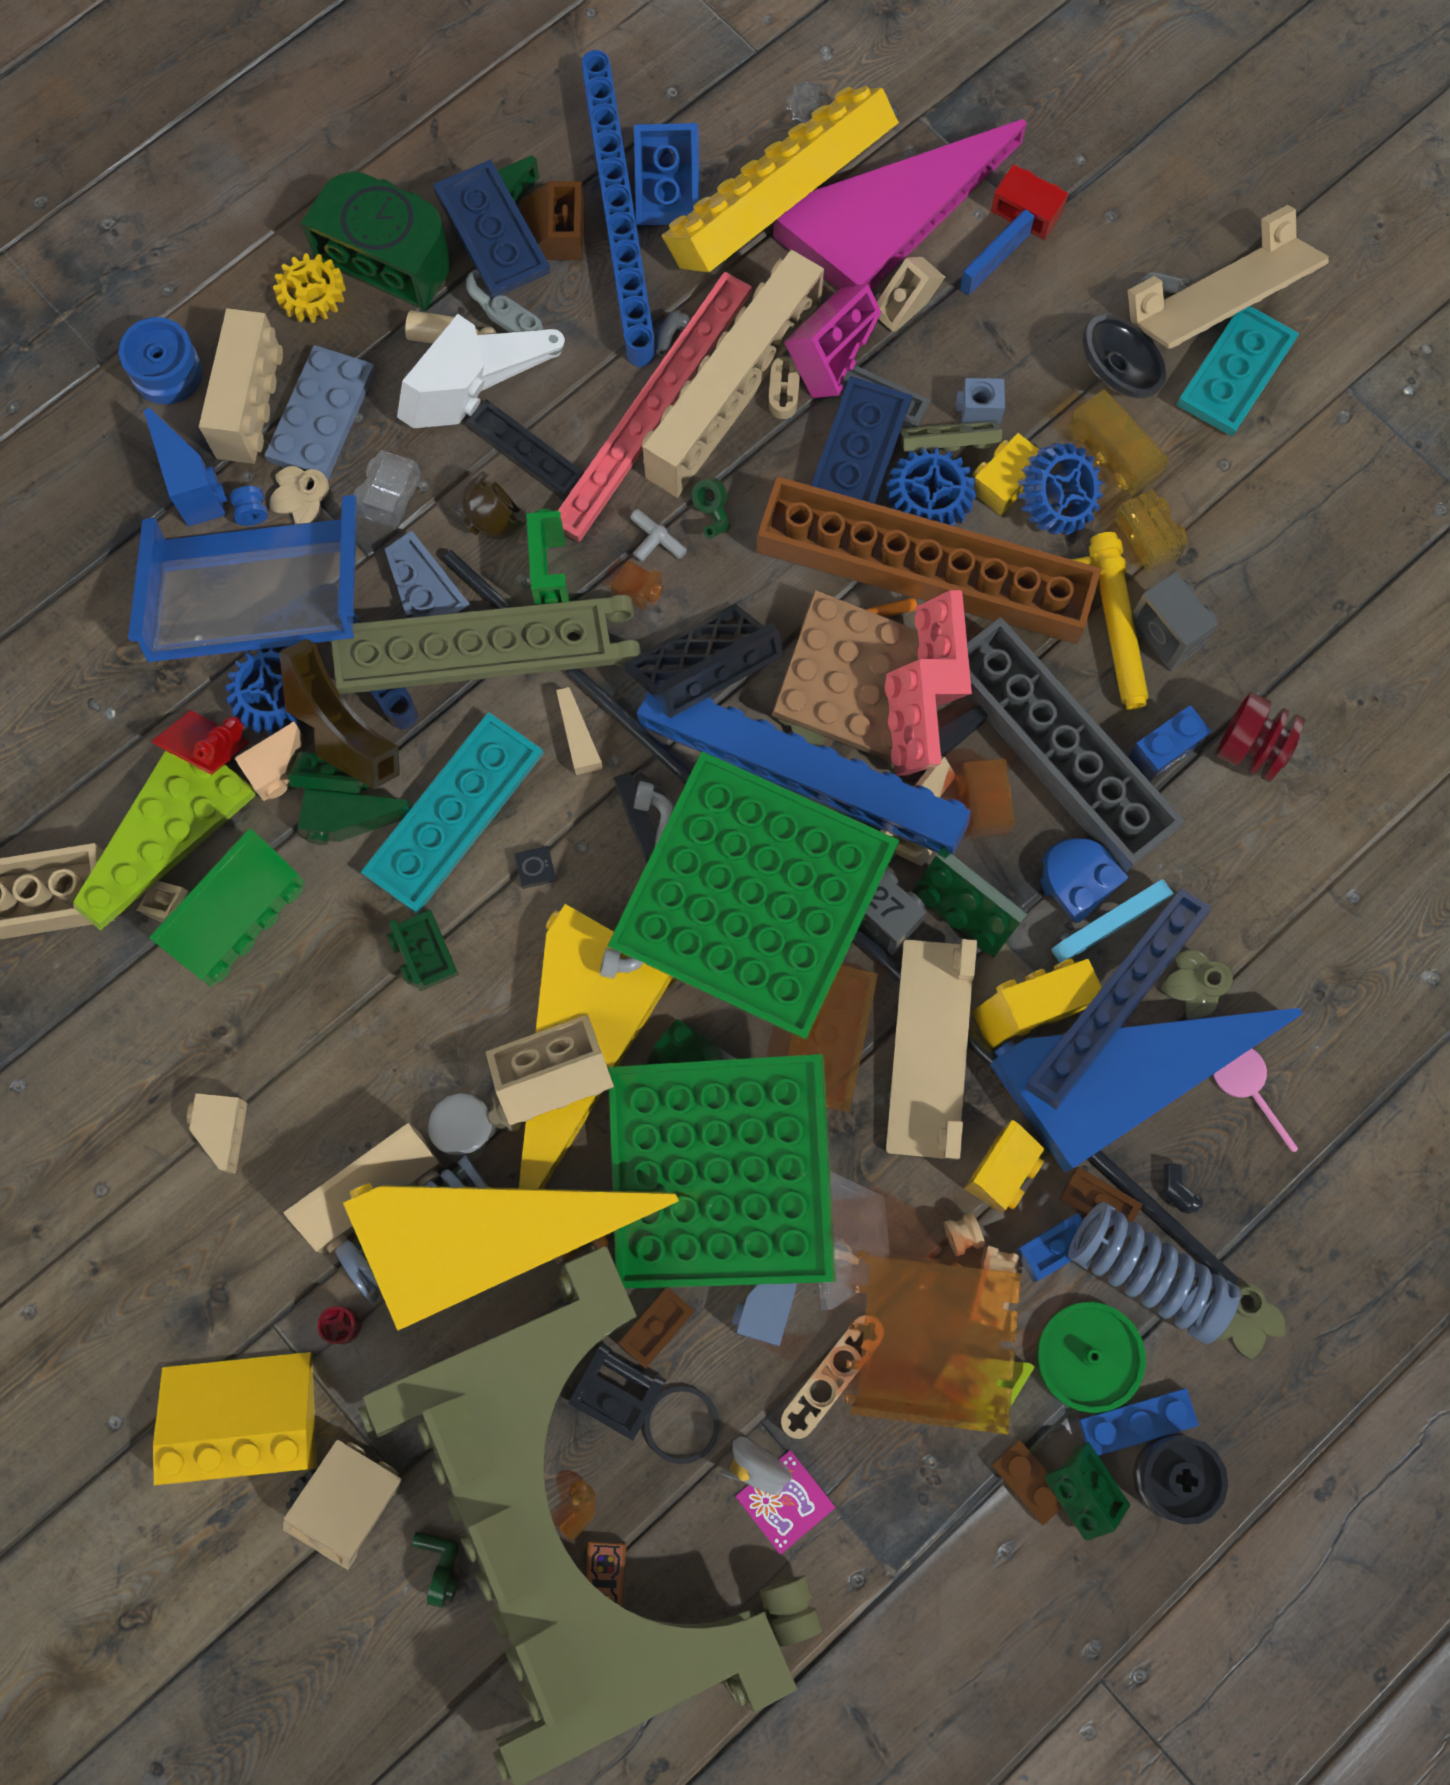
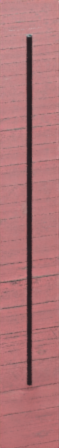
M449 550L444 554L443 560L496 609L513 607L453 550ZM580 668L562 670L686 784L691 771ZM859 927L854 941L900 983L902 966ZM968 1030L967 1046L991 1068L990 1065L998 1056L973 1031ZM1100 1150L1089 1157L1128 1196L1142 1203L1141 1208L1197 1260L1208 1267L1210 1272L1222 1276L1226 1281L1228 1280L1234 1285L1237 1283L1239 1278L1107 1155Z

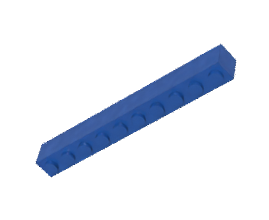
M648 692L637 712L640 724L647 730L699 752L708 753L776 785L936 853L944 847L954 855L970 823L971 811L966 809L963 803L955 799H947V801L934 796V793L924 786H910L903 783L893 773L883 772L882 774L870 769L867 763L859 759L853 758L848 760L843 758L828 746L821 745L817 747L807 743V740L797 733L789 732L786 734L776 730V727L766 720H752L745 717V714L739 709L731 706L727 708L715 704L709 697L678 715L669 718L663 713L661 703Z

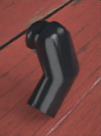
M1164 1164L1165 1198L1183 1213L1199 1212L1203 1207V1199L1199 1194L1194 1193L1183 1184L1182 1165Z

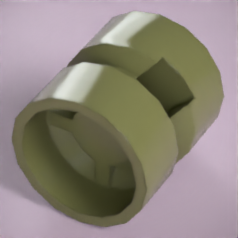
M806 1575L792 1577L759 1590L765 1613L773 1615V1619L769 1624L779 1647L807 1640L823 1631L816 1608L808 1605L813 1597Z

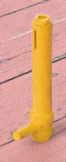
M1103 532L1090 539V556L1071 560L1102 568L1098 583L1121 703L1126 705V709L1135 710L1146 706V700L1149 696L1125 579L1127 567L1125 559L1121 557L1123 553L1122 541L1117 539L1115 532Z

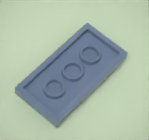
M314 345L264 455L267 462L285 468L296 466L303 471L315 469L322 472L327 480H329L376 372L374 364Z

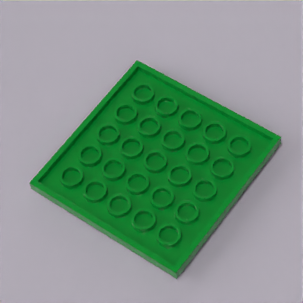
M701 751L607 946L807 1040L894 855L899 840Z
M823 1054L608 1067L614 1085L613 1088L609 1089L613 1191L673 1192L679 1200L614 1231L615 1265L625 1289L827 1283L836 1281Z

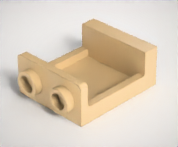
M337 1440L284 1517L283 1530L348 1570L357 1557L358 1549L388 1502L399 1491L402 1479L397 1476L398 1472L385 1462L377 1464L365 1457V1451L358 1445L347 1442L345 1445Z

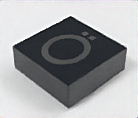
M549 846L515 853L523 889L557 882Z

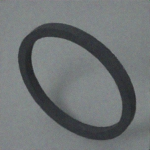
M688 1386L672 1387L661 1392L654 1402L644 1422L645 1435L650 1447L662 1459L676 1464L692 1463L704 1457L714 1446L719 1433L718 1413L710 1398L700 1390ZM674 1392H690L702 1398L709 1406L714 1419V1430L710 1442L700 1453L688 1458H676L665 1454L655 1444L650 1431V1419L655 1406L662 1398Z

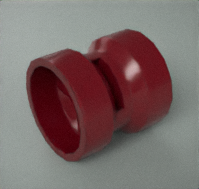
M333 1306L327 1308L318 1319V1334L329 1344L345 1345L351 1343L358 1337L361 1331L360 1317L354 1310L347 1307Z

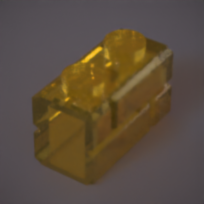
M1154 489L1122 503L1114 516V520L1147 572H1151L1163 564L1179 558L1188 544L1185 529L1180 524L1176 525L1170 516V507L1163 497L1159 498Z

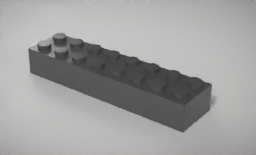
M1001 617L967 643L972 694L966 696L975 707L980 706L988 714L987 721L1092 840L1108 850L1125 874L1179 830L1185 822L1184 819Z

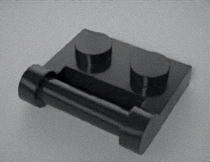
M601 1343L568 1404L634 1441L661 1392L666 1379L658 1374L655 1377L613 1354L611 1347ZM604 1365L647 1390L643 1400L636 1398L598 1376L601 1367Z

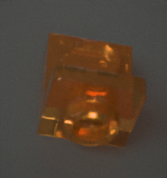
M630 560L626 562L610 585L612 592L617 595L630 596L632 604L642 610H645L650 602L655 603L664 589L662 573L659 570L655 569L650 573Z

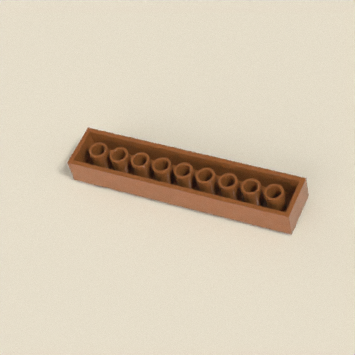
M778 476L776 477L757 534V553L924 601H929L949 590H962L964 612L994 621L1001 617L1008 625L1075 644L1078 643L1085 629L1102 569Z

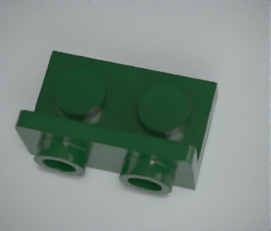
M299 752L289 773L290 787L330 790L340 793H359L360 790H367L369 787L317 757L316 753Z
M1089 1442L1077 1445L1062 1467L1047 1472L1044 1477L1046 1483L1085 1540H1091L1114 1532L1131 1506Z

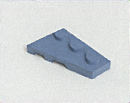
M410 531L385 548L407 618L464 613L471 610L468 601L413 531Z

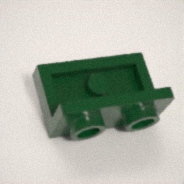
M431 909L400 923L396 919L389 921L392 932L388 933L387 937L395 953L401 951L405 964L400 965V968L408 985L414 983L421 992L459 975Z
M676 1019L654 1045L646 1064L731 1060L735 1058Z

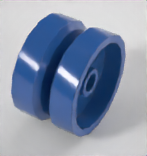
M150 317L135 323L122 337L118 352L122 367L130 377L135 389L146 400L156 404L171 405L185 400L196 391L202 381L203 366L189 335L179 323L168 318Z

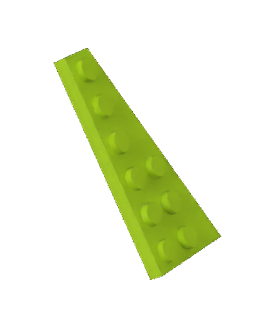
M165 751L74 899V909L99 930H102L256 796L255 789L226 765L211 775Z

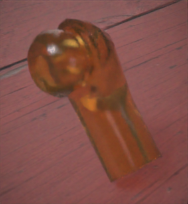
M583 1480L575 1481L570 1486L569 1495L572 1497L573 1513L559 1527L561 1532L570 1541H573L596 1515V1493L592 1486L587 1485Z

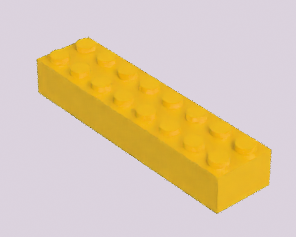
M863 86L859 89H852L851 87L842 89L834 96L836 100L830 105L821 106L813 111L811 114L812 119L788 131L789 136L785 140L768 146L762 158L745 164L741 168L742 173L735 179L730 178L722 182L717 187L718 192L712 197H705L695 203L693 206L694 211L687 216H680L669 224L670 229L661 236L679 268L701 272L712 271L896 126L899 122L883 88Z

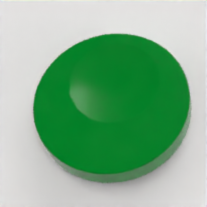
M1083 1302L1069 1305L1059 1310L1047 1321L1038 1338L1036 1363L1043 1384L1055 1399L1077 1411L1101 1413L1120 1407L1135 1394L1144 1377L1146 1353L1143 1340L1137 1328L1123 1313L1102 1303Z

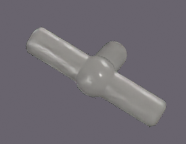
M639 509L633 511L630 519L649 534L633 552V556L638 561L643 562L659 543L678 559L684 557L687 548L668 534L664 526L656 524Z

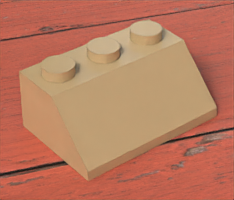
M588 1014L486 1051L495 1091L509 1125L531 1120L542 1113L563 1108L569 1103L588 1096L598 1095L604 1090L614 1087Z

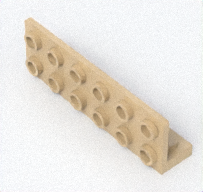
M1286 205L1261 219L1262 248L1164 300L1162 280L1155 276L1127 290L1130 320L1145 334L1166 348L1171 349L1200 332L1208 330L1224 319L1234 316L1237 312L1250 305L1260 302L1263 298L1287 287L1298 279L1315 272V270L1329 263L1328 255L1297 238L1296 209Z
M962 939L961 944L917 940L904 941L886 1152L889 1154L950 1160L960 1159L963 1122H961L977 940Z

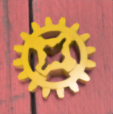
M308 253L304 254L303 261H298L294 256L292 257V266L281 265L284 274L275 275L277 285H274L273 289L280 308L285 309L288 317L296 314L298 322H302L305 316L310 318L311 323H315L316 316L321 315L326 320L328 319L326 313L328 310L335 313L338 311L335 302H344L342 292L346 291L340 269L334 267L331 259L324 263L322 256L318 254L314 260H310ZM323 276L330 281V284H327L326 279H324ZM290 292L293 293L294 298H296V300H294L290 296Z

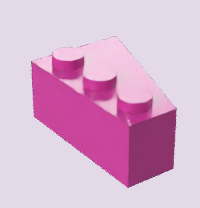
M868 283L840 288L784 341L812 398L840 395L844 388L841 383L847 371L853 370L856 364L854 357L859 347L866 344L881 314V310Z

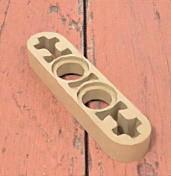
M863 1315L855 1319L788 1404L781 1415V1426L788 1436L795 1439L807 1437L872 1355L884 1337V1328L878 1318L872 1315ZM871 1322L875 1325L873 1333L876 1335L874 1341L871 1339L864 1340L860 1348L865 1349L866 1353L861 1357L854 1347L845 1344V1341L850 1337L855 1342L861 1334L857 1328L858 1325L861 1323L866 1326ZM842 1350L850 1352L855 1360L853 1368L846 1373L837 1371L833 1364L835 1354ZM824 1380L830 1385L832 1390L831 1396L826 1402H816L811 1397L810 1388L815 1381ZM804 1396L807 1402L813 1407L820 1409V1412L815 1417L809 1411L804 1418V1422L807 1424L806 1429L797 1428L793 1432L788 1428L791 1421L787 1417L791 1412L799 1414L805 1406L799 1404L798 1401Z

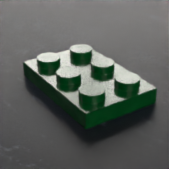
M944 847L935 855L912 891L925 905L931 907L946 919L952 927L957 928L970 940H977V947L987 952L993 958L1027 916L1023 910Z

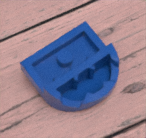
M1088 839L1061 840L1052 845L1042 859L1044 863L1043 878L1040 879L1045 894L1053 896L1072 922L1080 923L1128 879V876L1108 850L1101 844Z

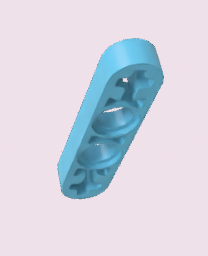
M1162 879L1053 947L1051 952L1059 963L1074 958L1160 905L1174 893L1165 880Z

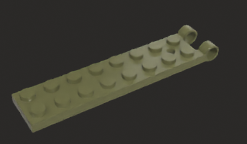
M616 595L610 598L353 624L354 638L331 641L336 687L340 694L615 664L618 667L624 668L623 663L641 654L640 645L634 640L610 644L606 619L615 623L632 619L634 617L632 599L627 595ZM571 632H576L580 638L577 641H571L567 638V635Z

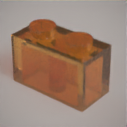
M1006 759L964 763L961 773L956 775V788L958 795H963L966 809L971 811L970 823L967 827L969 839L1010 835L1015 826Z

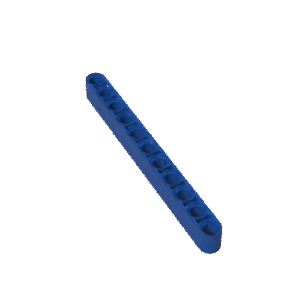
M600 50L588 51L582 58L583 81L626 357L632 365L644 367L649 365L655 358L654 333L612 72L608 55ZM639 316L640 318L632 319L631 317ZM638 344H644V345H645V346H643V347H635V345H638Z

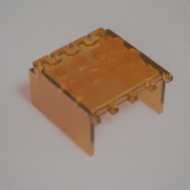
M857 1250L856 1258L865 1260L864 1263L870 1264L868 1285L854 1284L853 1292L867 1294L865 1323L850 1322V1330L864 1332L861 1361L847 1359L846 1368L860 1370L858 1395L852 1393L843 1394V1402L852 1404L850 1414L1009 1435L1012 1388L998 1386L997 1379L1013 1381L1015 1349L1000 1347V1341L1016 1342L1018 1311L1003 1309L1004 1302L1019 1303L1022 1269Z

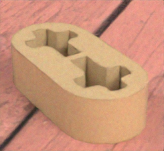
M789 356L777 358L771 366L768 407L770 413L778 419H788L797 410L800 373L792 357ZM782 369H789L788 382H781ZM781 393H787L786 407L779 406Z

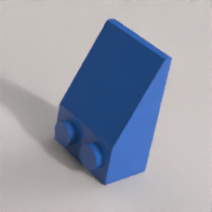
M698 123L634 125L636 226L669 225L676 218L684 215L687 216L694 211V204L700 200V129Z
M150 408L145 409L144 414L169 497L187 526L190 527L225 516L226 512L223 502L228 501L222 483L218 482L213 467H206L201 456L153 410Z

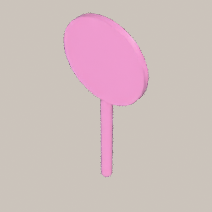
M1250 1049L1213 1074L1216 1084L1226 1094L1238 1098L1252 1096L1292 1152L1297 1151L1296 1144L1258 1093L1265 1084L1267 1069L1264 1060L1255 1050Z

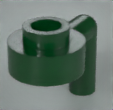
M716 478L701 480L692 489V501L695 507L703 513H711L715 521L705 526L703 530L705 537L709 539L723 534L731 528V523L723 509L727 500V491L723 483ZM710 489L713 490L715 499L711 498Z
M416 1531L412 1547L441 1554L430 1583L427 1605L443 1608L446 1601H453L458 1584V1578L452 1577L453 1566L458 1552V1543L451 1539Z

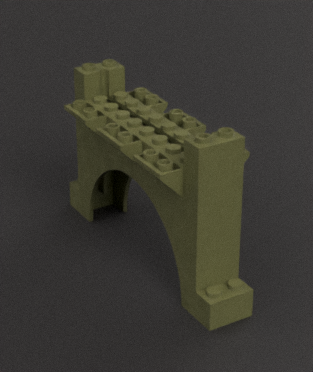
M607 1246L563 1266L559 1273L560 1280L557 1281V1286L565 1302L571 1300V1304L362 1397L365 1406L358 1409L367 1432L375 1430L378 1437L420 1418L422 1422L417 1424V1431L425 1451L433 1448L437 1460L432 1462V1469L439 1486L447 1484L449 1491H451L453 1498L446 1502L454 1522L463 1521L467 1535L460 1537L467 1557L472 1562L477 1560L481 1572L475 1574L483 1597L487 1601L493 1599L497 1611L491 1613L499 1636H501V1639L508 1636L511 1644L510 1647L504 1649L508 1661L519 1682L522 1680L526 1682L525 1685L519 1688L526 1706L534 1719L496 1738L500 1749L492 1752L503 1782L511 1778L514 1785H523L724 1680L734 1702L738 1701L740 1706H745L753 1712H757L798 1690L764 1612L755 1615L753 1610L749 1609L732 1617L698 1624H673L636 1615L607 1598L589 1582L565 1550L556 1531L549 1511L544 1481L545 1441L555 1403L565 1382L586 1353L605 1337L626 1326L630 1320L637 1317Z

